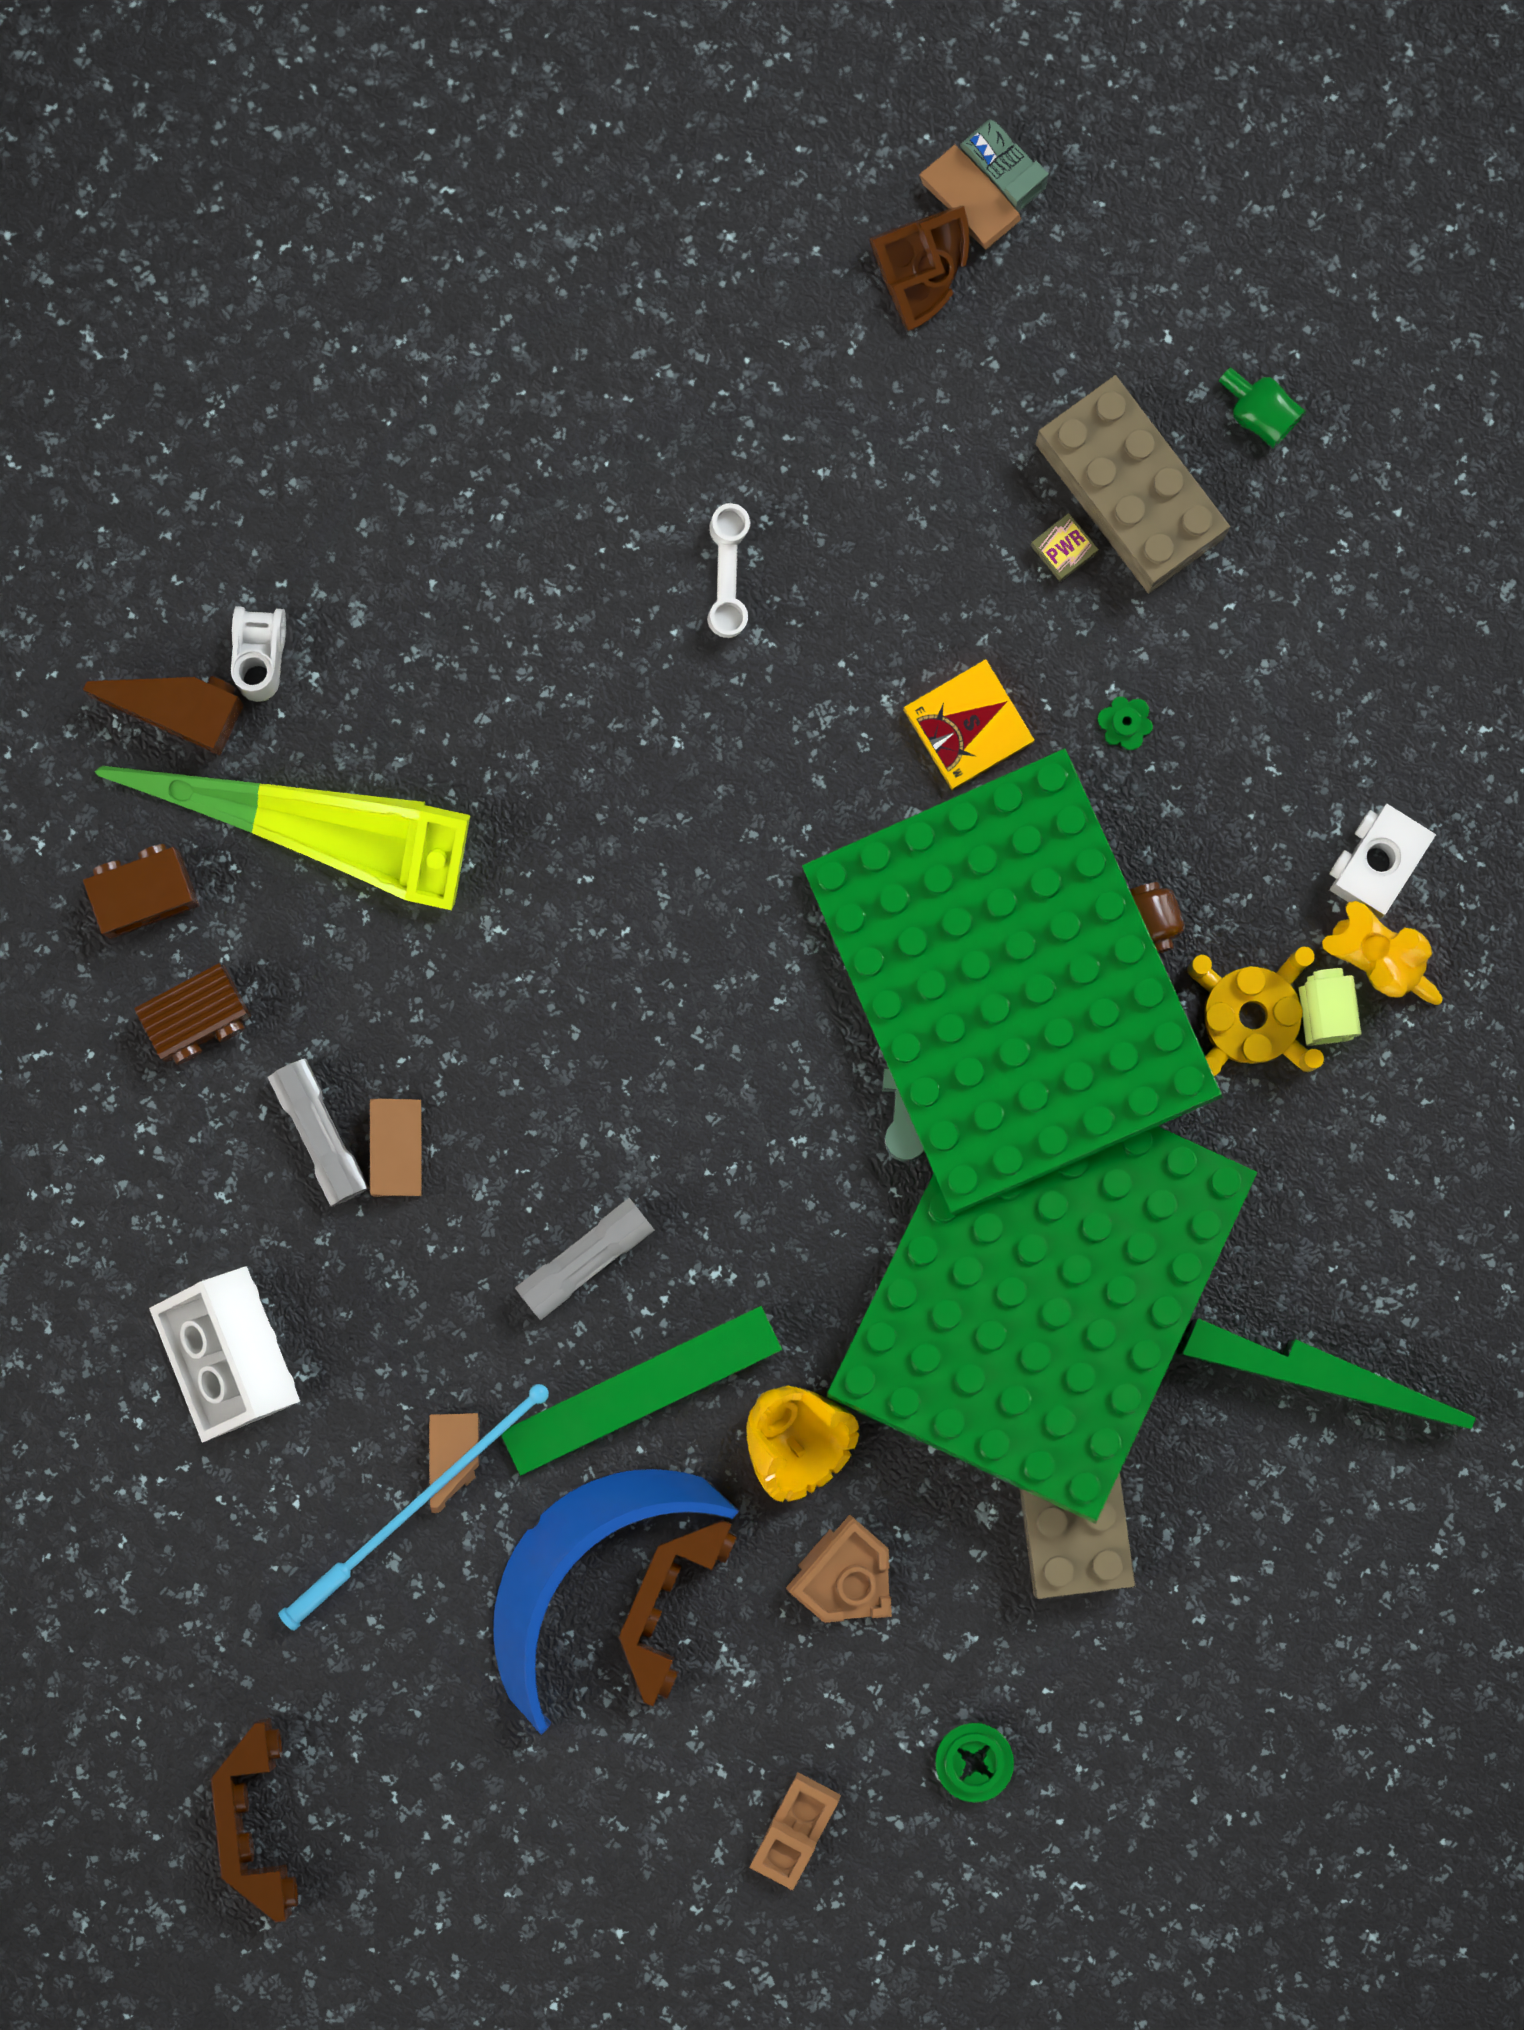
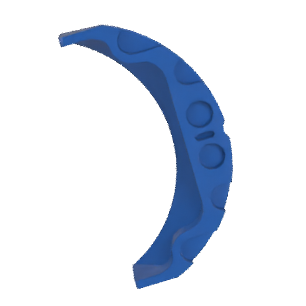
M642 1469L615 1473L596 1479L578 1487L556 1501L542 1513L537 1526L527 1530L517 1544L507 1563L497 1593L493 1621L494 1647L498 1670L509 1699L540 1734H543L552 1722L542 1714L538 1699L535 1674L536 1649L546 1609L558 1585L572 1566L590 1548L606 1536L631 1523L657 1515L681 1512L708 1513L733 1519L739 1512V1509L703 1477L671 1470Z

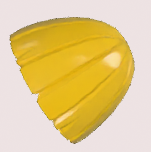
M784 1386L762 1393L750 1410L747 1420V1444L756 1476L764 1490L773 1499L783 1502L784 1499L793 1501L806 1496L807 1491L813 1493L815 1487L825 1485L833 1478L832 1472L838 1473L847 1463L851 1456L849 1449H855L859 1437L857 1432L859 1430L858 1421L846 1408L806 1389Z

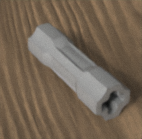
M304 1058L290 1063L268 1076L283 1110L292 1117L313 1160L315 1176L330 1206L333 1207L348 1201L369 1189L355 1157L345 1148L323 1103L322 1090L307 1059Z
M628 1198L601 1219L596 1227L553 1261L540 1267L516 1286L515 1289L535 1315L542 1320L570 1298L572 1293L621 1254L627 1253L655 1230L632 1200Z

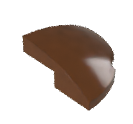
M962 205L869 238L887 288L908 331L929 320L947 303L954 293L949 287L958 267L966 266L969 250V227L965 208Z

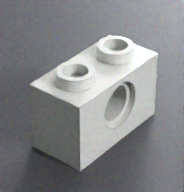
M1388 804L1379 810L1378 814L1369 810L1355 832V835L1362 838L1352 854L1344 850L1329 873L1336 878L1329 889L1331 892L1347 902L1358 901L1365 904L1378 920L1385 916L1436 835ZM1378 848L1388 855L1390 864L1387 871L1379 872L1369 866L1367 862V852L1369 849Z

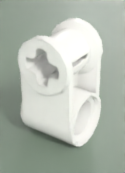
M238 606L234 609L231 675L242 695L249 700L256 702L265 701L271 698L278 690L281 656L286 634L284 609H276L274 613L246 612L244 607ZM261 666L267 669L266 678L261 683L249 685L244 682L245 673L250 668Z

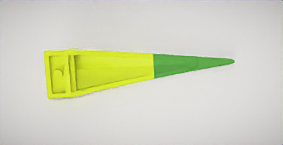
M101 766L95 771L99 777L178 804L292 849L401 899L452 910L455 904L470 815L426 806L425 802L108 766Z

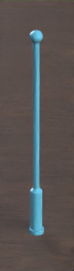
M541 1384L534 1385L530 1389L527 1399L345 1563L335 1564L288 1608L284 1607L278 1613L283 1623L295 1631L300 1626L302 1620L350 1578L351 1570L533 1405L544 1403L549 1396L548 1389Z

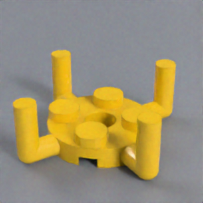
M1309 947L1299 948L1276 973L1268 969L1249 966L1235 970L1222 978L1211 969L1212 962L1206 955H1198L1189 963L1187 968L1188 974L1210 992L1205 1002L1204 1019L1208 1038L1214 1047L1205 1058L1213 1076L1220 1072L1221 1067L1228 1059L1235 1062L1256 1064L1270 1061L1283 1054L1305 1072H1311L1323 1064L1324 1056L1320 1050H1307L1296 1040L1300 1030L1303 1010L1291 984L1314 961L1312 949ZM1253 1002L1263 1008L1266 1018L1261 1028L1249 1029L1241 1023L1239 1011L1244 1004Z

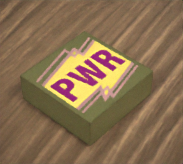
M1069 513L1031 543V547L1060 582L1098 552V548Z

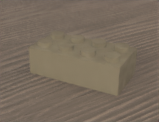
M1116 375L1038 432L1036 446L1148 594L1222 541L1231 527Z
M1120 1472L1096 1524L1019 1488L1033 1594L1037 1599L1135 1587Z

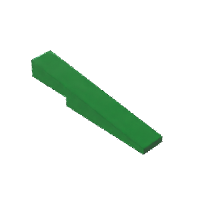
M759 1306L509 1427L501 1436L521 1476L781 1351L782 1348L762 1306Z
M1195 1318L1191 1322L1178 1353L1179 1355L1460 1428L1472 1429L1476 1417L1296 1339L1289 1340L1282 1355L1204 1320Z

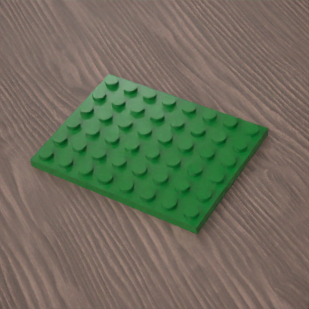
M1062 749L802 865L952 1215L1223 1098L1066 749Z
M1156 1126L955 1215H952L935 1174H933L832 1382L827 1397L1096 1524L1257 1172Z

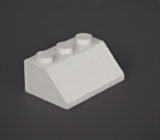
M247 1266L203 1280L149 1308L202 1443L300 1402L294 1380L288 1372L277 1344L276 1334L269 1324L259 1298L258 1289L252 1281Z

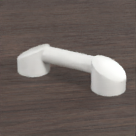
M732 503L720 506L713 514L709 526L710 535L713 541L718 544L717 602L708 613L707 621L715 634L725 638L740 634L748 621L746 607L736 599L737 544L747 534L750 527V519L744 508Z

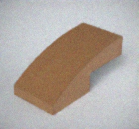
M956 145L951 147L919 174L923 185L949 209L961 205L964 206L969 234L985 249L990 247L1021 220L1020 214L1002 192Z
M797 1772L749 1868L793 1890L813 1854L817 1841L835 1810L841 1795Z

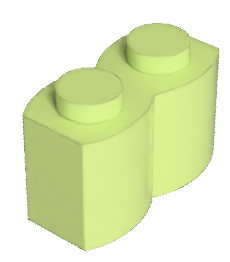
M1343 968L1313 972L1314 975L1307 977L1305 985L1298 988L1300 1004L1303 1010L1302 1019L1306 1046L1345 1042L1360 1036L1361 1027L1354 976H1343Z

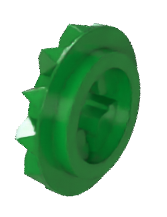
M968 1723L957 1726L943 1737L936 1753V1771L940 1782L950 1794L963 1801L983 1802L994 1798L1005 1789L1013 1773L1014 1758L1008 1741L998 1730L983 1723ZM987 1744L988 1748L985 1750L986 1754L983 1757V1762L987 1766V1770L992 1773L990 1777L984 1772L980 1773L974 1770L961 1779L960 1777L964 1773L963 1769L966 1762L962 1758V1754L957 1750L961 1748L974 1754L979 1749L982 1750Z

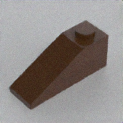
M210 676L208 682L195 677L87 681L83 688L91 698L219 756L244 706L238 696L234 695L236 687L213 676Z

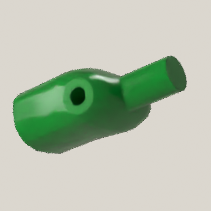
M1230 367L1219 380L1225 388L1239 399L1233 409L1234 419L1241 426L1261 437L1273 449L1290 433L1306 413V410L1293 401L1285 390L1271 377H1263L1251 385Z

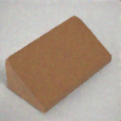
M370 1099L371 1196H422V1100Z

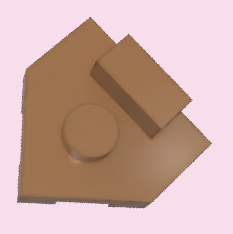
M849 1515L835 1532L829 1529L798 1565L802 1570L786 1587L789 1593L824 1623L863 1617H892L888 1577L889 1549L855 1518Z

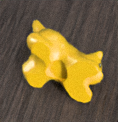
M1358 901L1349 902L1346 906L1349 919L1341 920L1333 929V935L1325 937L1322 941L1323 949L1330 955L1350 962L1365 971L1373 987L1389 997L1399 998L1412 991L1434 1005L1442 1003V996L1436 986L1423 976L1426 971L1427 960L1432 955V948L1426 937L1419 931L1410 928H1403L1399 933L1392 932L1378 920L1365 904Z

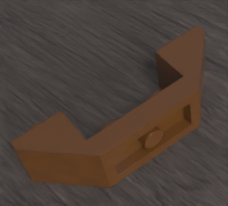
M722 1519L661 1543L655 1552L619 1635L642 1699L646 1704L653 1706L657 1696L667 1699L678 1674L677 1671L670 1668L674 1657L639 1642L641 1635L651 1638L662 1613L661 1610L654 1608L661 1589L669 1593L671 1592L682 1567L673 1562L677 1554L711 1570L716 1560L726 1563L737 1536L728 1533L732 1525L730 1521Z
M265 1718L254 1723L213 1775L211 1785L221 1878L272 1920L281 1922L286 1921L292 1914L291 1907L298 1906L296 1878L288 1877L287 1865L248 1869L247 1862L254 1861V1845L251 1832L244 1833L242 1813H246L249 1810V1798L246 1783L238 1782V1775L270 1772L276 1767L275 1759L282 1758L280 1730L272 1729L271 1718Z

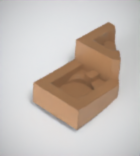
M478 1413L437 1414L429 1416L430 1485L479 1442L480 1420ZM479 1455L430 1498L432 1513H439L446 1507L445 1502L464 1484L467 1486L476 1478L474 1470L479 1466Z

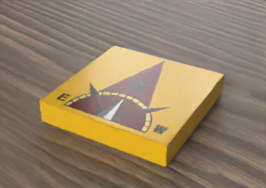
M986 659L904 707V712L952 791L1030 746L1035 741Z

